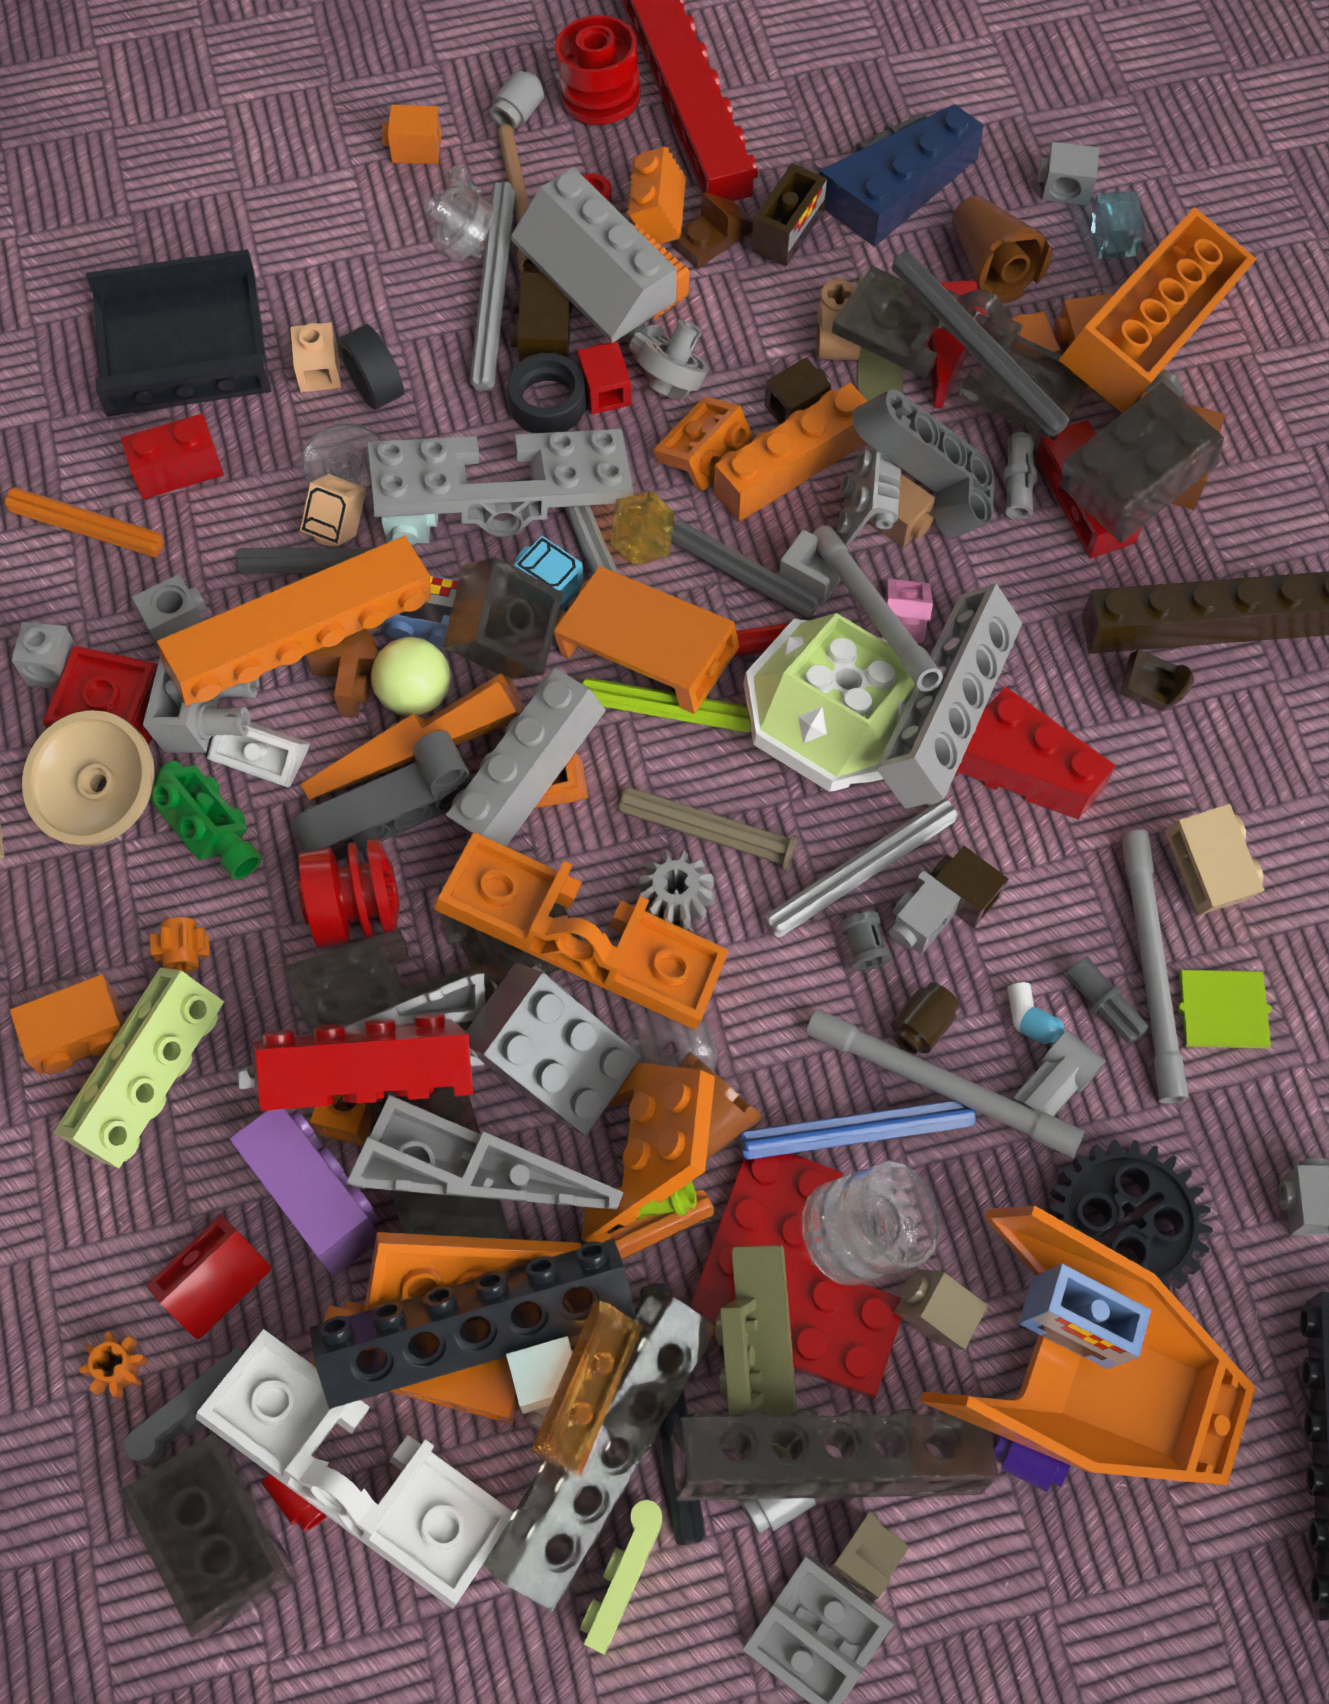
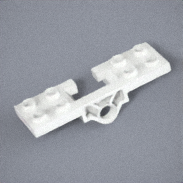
M263 1329L197 1411L196 1419L453 1609L516 1514L431 1452L434 1448L433 1444L426 1439L420 1444L409 1435H407L390 1460V1463L399 1468L402 1473L379 1505L375 1503L365 1489L360 1492L348 1478L338 1471L329 1468V1462L312 1456L336 1423L352 1434L370 1407L361 1400L329 1409L316 1367Z

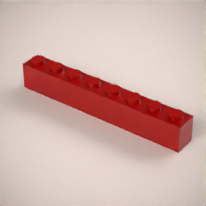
M620 0L702 194L706 192L731 199L732 201L752 197L753 179L758 177L755 157L753 154H747L743 130L740 125L735 126L732 120L733 112L728 97H722L718 73L715 69L710 70L706 46L703 41L698 42L696 38L694 19L691 14L686 15L684 0Z

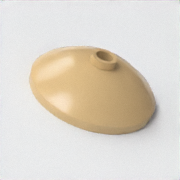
M94 710L68 715L48 727L36 740L28 754L22 775V794L27 811L34 823L44 833L63 843L74 846H94L108 842L128 830L147 806L154 783L152 754L142 734L132 724L117 715ZM103 779H106L107 783L105 788L99 792V783Z

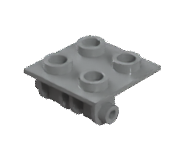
M872 446L868 450L860 452L856 467L851 473L847 472L844 475L840 486V497L844 498V508L838 518L837 533L842 534L841 540L847 548L867 521L875 522L876 526L880 529H890L893 527V523L898 520V498L900 496L898 488L901 482V467Z

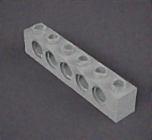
M997 583L959 596L930 655L942 671V682L937 688L927 692L921 691L915 686L876 767L905 809L923 804L933 805L943 800L947 795L951 782L962 762L964 753L972 735L976 731V726L1022 626V621Z

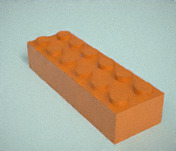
M1193 207L1086 324L1060 357L1059 361L1068 367L1074 375L1081 378L1098 392L1109 404L1125 414L1257 258L1197 208Z

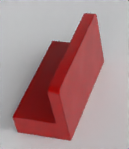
M220 1214L145 1286L157 1301L195 1339H201L271 1271V1266Z

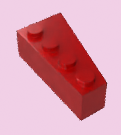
M443 1013L415 1016V1023L395 1025V1019H375L366 1021L365 1029L345 1031V1025L342 1024L323 1025L314 1028L315 1035L294 1037V1031L292 1030L270 1031L263 1034V1041L251 1042L256 1101L260 1111L329 1106L333 1104V1095H343V1101L349 1103H374L384 1097L385 1091H394L396 1096H408V1100L430 1098V1093L435 1091L434 1088L454 1086L455 1096L473 1095L469 1034L451 1019L445 1020V1014Z

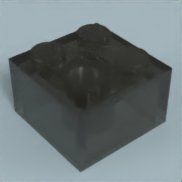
M496 557L463 565L443 648L497 674L503 673L512 680L544 675L563 592Z

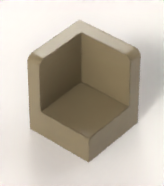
M869 1511L844 1546L831 1569L875 1601L880 1598L891 1581L890 1577L907 1552L908 1545L876 1521L878 1516Z

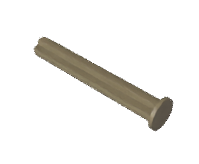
M633 788L625 789L619 803V811L623 814L782 864V869L788 871L798 843V836L793 835L790 839Z

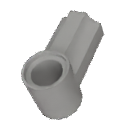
M1067 1030L1041 1061L1042 1066L1017 1091L1012 1100L1034 1111L1047 1113L1054 1117L1075 1092L1079 1094L1088 1085L1106 1061Z

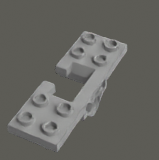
M622 429L515 434L517 462L529 461L531 481L467 484L465 464H479L477 436L368 442L374 517L460 513L462 524L476 523L490 535L505 538L517 534L533 520L547 519V509L549 507L632 503L634 490ZM502 513L513 515L512 518L504 521L493 519L494 516Z

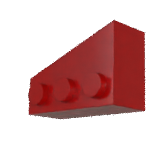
M1005 686L984 709L955 776L958 775V772L984 781V786L994 790H998V787L1026 796L1025 801L1079 820L1104 791L1116 765Z

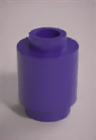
M1000 1436L991 1456L992 1459L1002 1463V1470L1045 1492L1048 1491L1051 1483L1061 1487L1071 1466Z

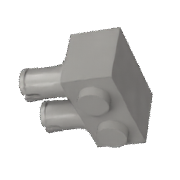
M160 656L143 726L164 753H206L211 736H247L249 730L247 727L242 726H250L248 709L246 707L217 708L218 700L221 697H256L257 690L255 688H259V678L250 683H240L221 691L215 698L209 701L196 702L186 707L166 672Z

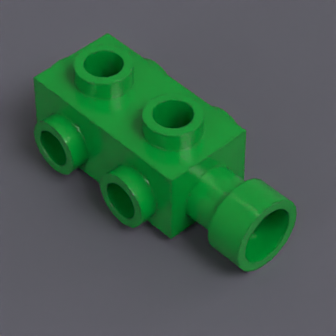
M172 761L164 765L157 773L150 801L186 844L188 850L198 860L220 856V865L233 880L243 879L253 873L260 865L262 856L251 842L242 840L248 829L245 825V817L242 811L238 808H231L219 794L217 781L211 776H205L196 765L183 767L178 761Z

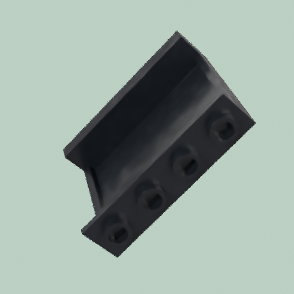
M249 249L86 273L87 281L93 293L100 378H95L96 392L107 417L271 392L257 279Z

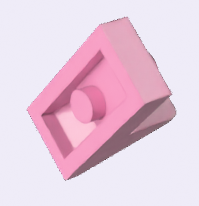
M888 578L885 602L917 643H923L927 621L931 619L933 606L931 584Z

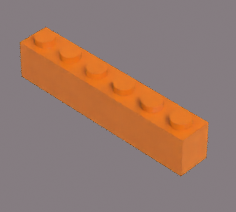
M402 536L157 640L161 660L186 707L196 702L209 701L215 698L221 691L240 683H250L258 679L263 673L281 665L294 664L308 653L322 647L335 646L345 637L363 629L376 628L386 619L402 612H412L419 609L425 602L431 600L430 574L406 536Z

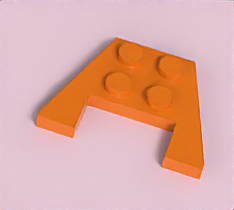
M637 1062L608 1104L616 1107L631 1102L629 1105L630 1126L628 1142L623 1153V1163L625 1165L623 1182L621 1187L615 1188L624 1193L617 1209L585 1208L582 1240L589 1243L605 1242L609 1239L607 1231L617 1224L625 1227L639 1218L640 1208L652 1200L661 1203L705 1172L715 1076L700 1069Z

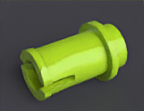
M691 1181L661 1203L654 1200L640 1208L638 1220L644 1217L676 1212L679 1216L686 1215L689 1209L696 1207V1191L693 1182Z

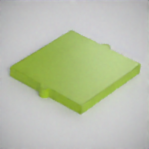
M1181 970L1179 972L1181 1003L1177 1010L1183 1015L1185 1047L1268 1049L1271 1046L1268 1014L1272 1011V1007L1266 1002L1264 972Z

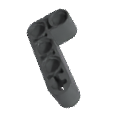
M890 389L854 409L852 418L858 435L870 446L936 492L935 519L940 531L946 537L954 539L990 523L993 516L994 472L990 462L981 452L896 389Z
M436 731L422 737L413 746L412 752L415 763L300 813L293 820L292 828L303 851L330 847L337 861L347 857L348 843L356 842L359 851L367 848L368 839L380 838L382 842L449 812L456 795L471 782L469 771L451 735L447 731Z

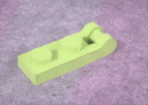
M642 1500L633 1507L630 1515L634 1529L632 1537L625 1551L617 1547L614 1550L603 1575L604 1579L611 1582L603 1602L596 1599L592 1600L580 1627L581 1631L588 1634L584 1645L603 1655L606 1654L662 1526V1511L655 1502L650 1500Z

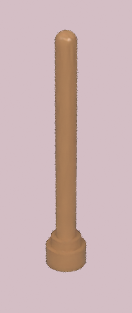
M502 124L498 128V137L507 179L515 191L514 211L518 225L529 207V201L513 129L508 124ZM518 249L516 258L519 271L521 273H542Z

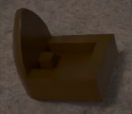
M1138 649L1129 656L1119 694L1162 711L1176 705L1188 694L1194 683V676L1190 668L1185 665L1172 664Z

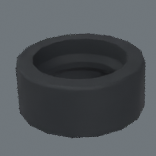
M365 324L337 339L338 349L350 378L362 398L373 410L404 395V385L397 366L388 348L373 327Z
M557 353L532 355L515 365L508 377L507 394L509 409L513 419L524 430L532 433L566 432L579 423L586 411V381L581 368L570 358ZM542 381H556L566 385L571 390V396L561 405L551 408H540L528 404L523 399V393L533 384Z

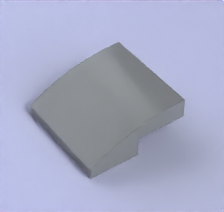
M807 1553L743 1648V1651L810 1704H842L862 1675L863 1669L894 1625L895 1619Z

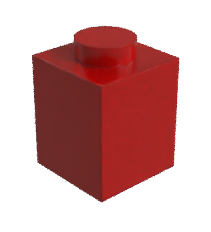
M618 341L607 344H595L589 348L578 350V363L586 381V397L591 415L631 406V380Z

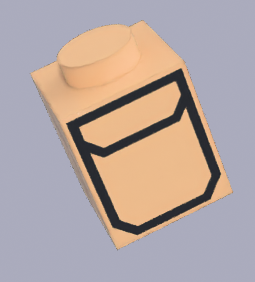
M331 474L311 482L300 531L314 536L316 542L331 547L339 546L355 537L367 488Z

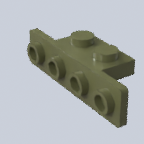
M780 1244L737 1246L732 1250L736 1299L720 1308L721 1314L716 1319V1339L718 1345L724 1347L725 1367L721 1369L720 1373L721 1395L724 1399H728L729 1415H745L747 1449L750 1455H795L800 1450L784 1247Z

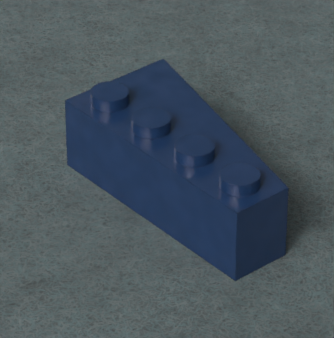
M953 104L821 169L819 175L827 178L824 210L875 247L977 160L984 124Z

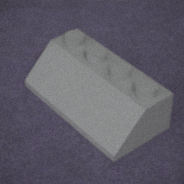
M574 167L539 189L511 235L512 242L611 343L676 302V268Z

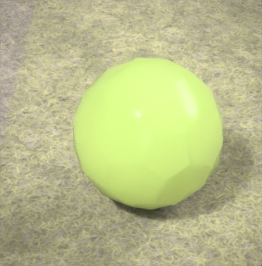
M404 637L391 641L378 653L373 661L370 677L373 691L384 707L398 715L410 716L411 714H416L419 716L431 712L443 701L449 691L451 673L447 659L437 646L423 638Z

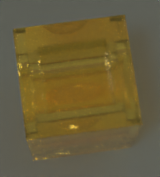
M653 490L616 499L610 544L633 565L647 564L652 560L669 557L675 512Z

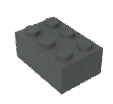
M517 962L466 1030L469 1034L470 1052L559 1123L585 1136L642 1056L546 974Z

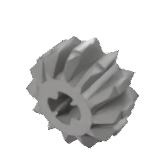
M685 850L679 855L678 860H672L671 856L665 851L661 855L662 865L649 860L645 865L647 875L638 877L637 888L642 892L637 896V900L640 896L648 899L649 902L646 907L648 908V913L659 918L664 917L665 921L672 924L673 921H680L681 926L687 930L691 926L690 916L703 921L707 913L705 906H712L714 904L715 893L710 890L714 886V877L710 873H703L705 863L702 859L688 864V854ZM673 887L675 894L668 893V889ZM677 887L684 889V892L678 894Z

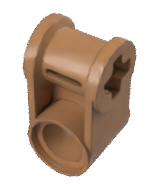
M831 280L822 288L820 296L821 307L818 309L817 359L859 360L861 325L858 321V294L853 284L846 280Z

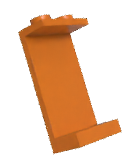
M602 566L598 567L590 579L583 582L579 589L578 597L568 611L563 612L559 616L553 631L561 656L569 659L577 646L671 686L675 688L679 707L693 714L697 712L739 648L734 621Z

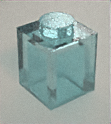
M1137 191L1097 194L1090 218L1097 259L1137 256L1145 232Z

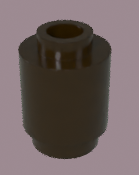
M930 982L926 988H919L891 1022V1027L895 1032L893 1035L895 1042L905 1051L912 1054L917 1052L929 1053L957 1017L956 1010L959 1008L957 998L948 989L934 982Z

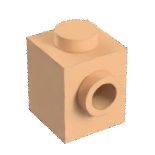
M332 322L310 323L291 327L293 366L300 392L341 388L338 346Z

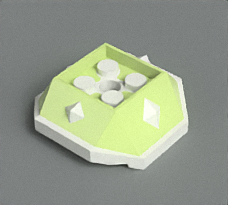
M837 613L810 621L793 619L745 674L743 684L751 719L753 745L829 792L848 788L849 784L882 780L883 778L876 767L916 684L902 667L899 657L885 638L874 636Z

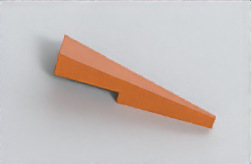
M500 673L428 719L411 714L300 785L307 798L313 800L415 761L412 752L413 746L418 740L430 733L447 731L455 745L508 726L512 719L520 715L524 710L518 689L511 678Z

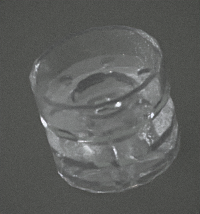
M886 1161L817 1186L807 1198L802 1215L803 1237L810 1257L824 1275L838 1284L850 1286L925 1263L935 1251L939 1235L938 1211L930 1190L917 1173L904 1164Z

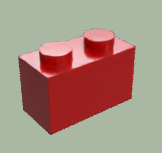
M203 413L120 437L131 473L143 500L224 476Z

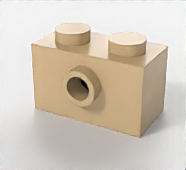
M1231 804L1180 819L1165 830L1198 916L1249 900L1265 891L1262 885L1263 872L1261 866L1250 855L1245 842L1246 829L1244 823L1238 815H1234Z

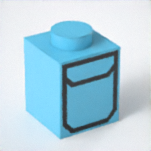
M541 536L531 547L526 546L522 549L515 560L514 568L517 588L556 615L579 592L584 582L582 562L544 536Z

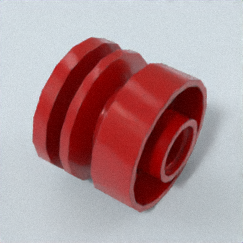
M591 15L576 19L562 29L556 37L555 55L557 69L560 74L561 99L566 112L575 120L590 125H606L621 121L633 113L640 103L641 84L639 82L640 73L637 67V41L632 28L621 19L608 15Z
M380 838L367 840L369 861L362 862L357 843H348V865L340 867L330 847L299 853L300 879H297L298 896L304 922L306 925H310L313 940L318 949L348 944L351 932L350 922L359 920L366 939H374L375 927L373 917L380 916L386 936L398 934L397 920L400 907L398 888L392 862H390L384 852Z

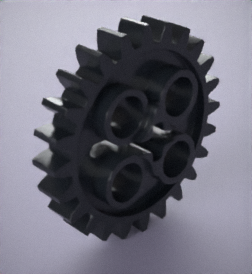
M1113 1140L1108 1146L1107 1155L1096 1144L1089 1151L1090 1161L1078 1154L1072 1161L1076 1172L1064 1168L1059 1175V1178L1066 1186L1055 1185L1050 1192V1195L1061 1203L1050 1205L1046 1212L1092 1239L1098 1240L1112 1230L1123 1217L1126 1218L1153 1195L1160 1194L1162 1202L1146 1212L1135 1224L1127 1227L1106 1247L1115 1252L1118 1245L1130 1247L1137 1255V1264L1154 1273L1169 1291V1283L1178 1289L1187 1284L1188 1281L1183 1271L1194 1275L1201 1268L1200 1264L1192 1256L1203 1257L1210 1249L1198 1239L1208 1237L1213 1232L1212 1227L1199 1223L1200 1219L1211 1212V1208L1204 1205H1196L1194 1201L1204 1192L1203 1187L1188 1189L1185 1184L1193 1172L1189 1169L1176 1174L1173 1168L1177 1157L1174 1155L1164 1163L1158 1161V1146L1154 1145L1146 1155L1140 1154L1137 1140L1132 1141L1126 1152L1122 1151L1117 1140ZM1128 1177L1135 1180L1141 1188V1196L1134 1197L1124 1192L1120 1184V1178ZM1092 1206L1101 1211L1104 1216V1225L1094 1226L1087 1222L1083 1216V1207ZM1154 1216L1167 1218L1174 1227V1236H1165L1158 1232L1154 1226Z

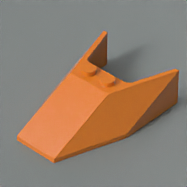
M1035 1205L987 1209L984 1217L985 1220L1035 1276L1060 1264H1064L1151 1309L1140 1357L1106 1369L1038 1335L1021 1389L1014 1399L1002 1400L972 1397L970 1395L923 1392L920 1402L1085 1472L1228 1485L1256 1388L1154 1273Z

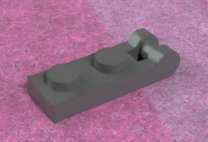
M240 1347L235 1348L130 1432L124 1442L126 1455L131 1460L147 1467H155L161 1464L167 1455V1445L182 1433L184 1436H189L204 1426V1424L196 1419L197 1411L245 1352Z

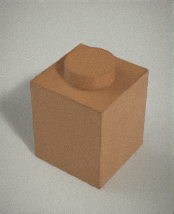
M901 474L900 487L898 488L900 490L898 520L893 523V527L890 529H880L876 526L875 522H867L904 548L914 537L919 539L924 536L931 527L934 520L931 513L935 497Z

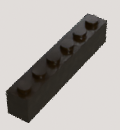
M1329 571L1092 589L1081 616L1088 653L1096 654L1134 651L1138 649L1147 650L1329 635Z

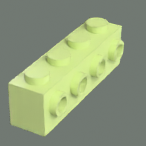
M160 968L53 1133L98 1162L120 1168L122 1163L131 1158L136 1152L140 1143L139 1136L149 1120L156 1117L166 1103V1093L175 1079L185 1073L190 1066L192 1052L201 1038L206 1036L216 1025L218 1020L217 1013L224 1001L183 971Z

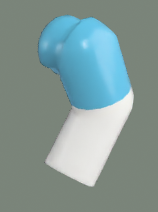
M1021 982L1007 987L1015 1029L1042 1044L1057 1042L1064 1034V1024L1060 1018L1054 1017L1034 1006L1031 985Z

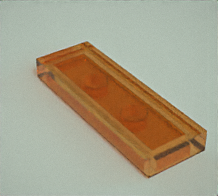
M594 1302L532 1446V1453L570 1475L581 1476L642 1330V1325L606 1302Z

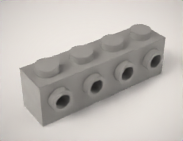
M554 668L550 675L537 685L533 698L522 713L513 718L509 723L505 736L494 751L488 753L483 758L479 771L469 785L456 795L452 808L446 816L470 837L475 832L507 846L606 711L593 692L580 682Z

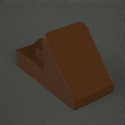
M704 192L702 194L701 215L681 228L680 238L671 241V246L696 269H699L752 232L753 219L731 199Z

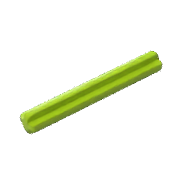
M590 677L585 678L583 681V685L593 692L603 707L742 732L751 731V719L747 705L705 698L697 712L693 714L679 707L677 696L674 692Z

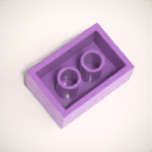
M285 1109L267 1110L229 1138L332 1277H335L375 1245L377 1232L374 1226L380 1222V1219L358 1187H353L347 1191L346 1187L349 1186L347 1184L348 1177L329 1149L326 1147L319 1153L317 1152L323 1145L298 1109L290 1115Z

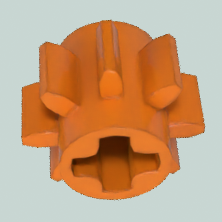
M187 917L166 919L161 923V934L154 933L149 935L150 956L154 957L156 964L162 963V968L190 973L198 969V958L210 957L209 935H205V928H197V922L194 919Z
M106 1332L104 1343L96 1347L88 1344L85 1346L87 1352L90 1353L88 1365L80 1367L79 1373L95 1378L90 1385L89 1391L100 1395L109 1386L111 1395L119 1400L122 1399L123 1388L131 1384L141 1387L143 1383L137 1377L139 1367L146 1365L149 1361L143 1355L132 1354L138 1344V1341L129 1335L119 1345L116 1336L111 1332ZM114 1356H117L123 1360L122 1364L114 1366V1375H110L105 1372V1368L114 1364Z

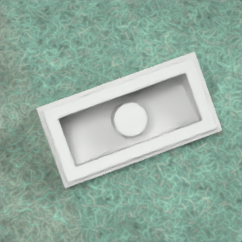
M250 722V726H242L248 728L247 736L216 735L212 737L206 759L285 787L291 786L310 745L307 741Z

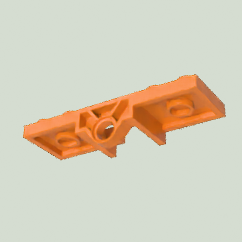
M473 832L442 889L434 910L696 1031L728 955V949L646 912L645 909L649 900L642 896L639 897L635 906L620 900L608 926L622 933V937L617 947L610 943L605 932L602 935L601 931L588 920L568 918L569 915L556 918L549 916L555 903L570 909L582 882L568 876L573 864L563 861L558 871ZM572 934L579 935L585 938L588 942L579 940L576 937L572 936Z

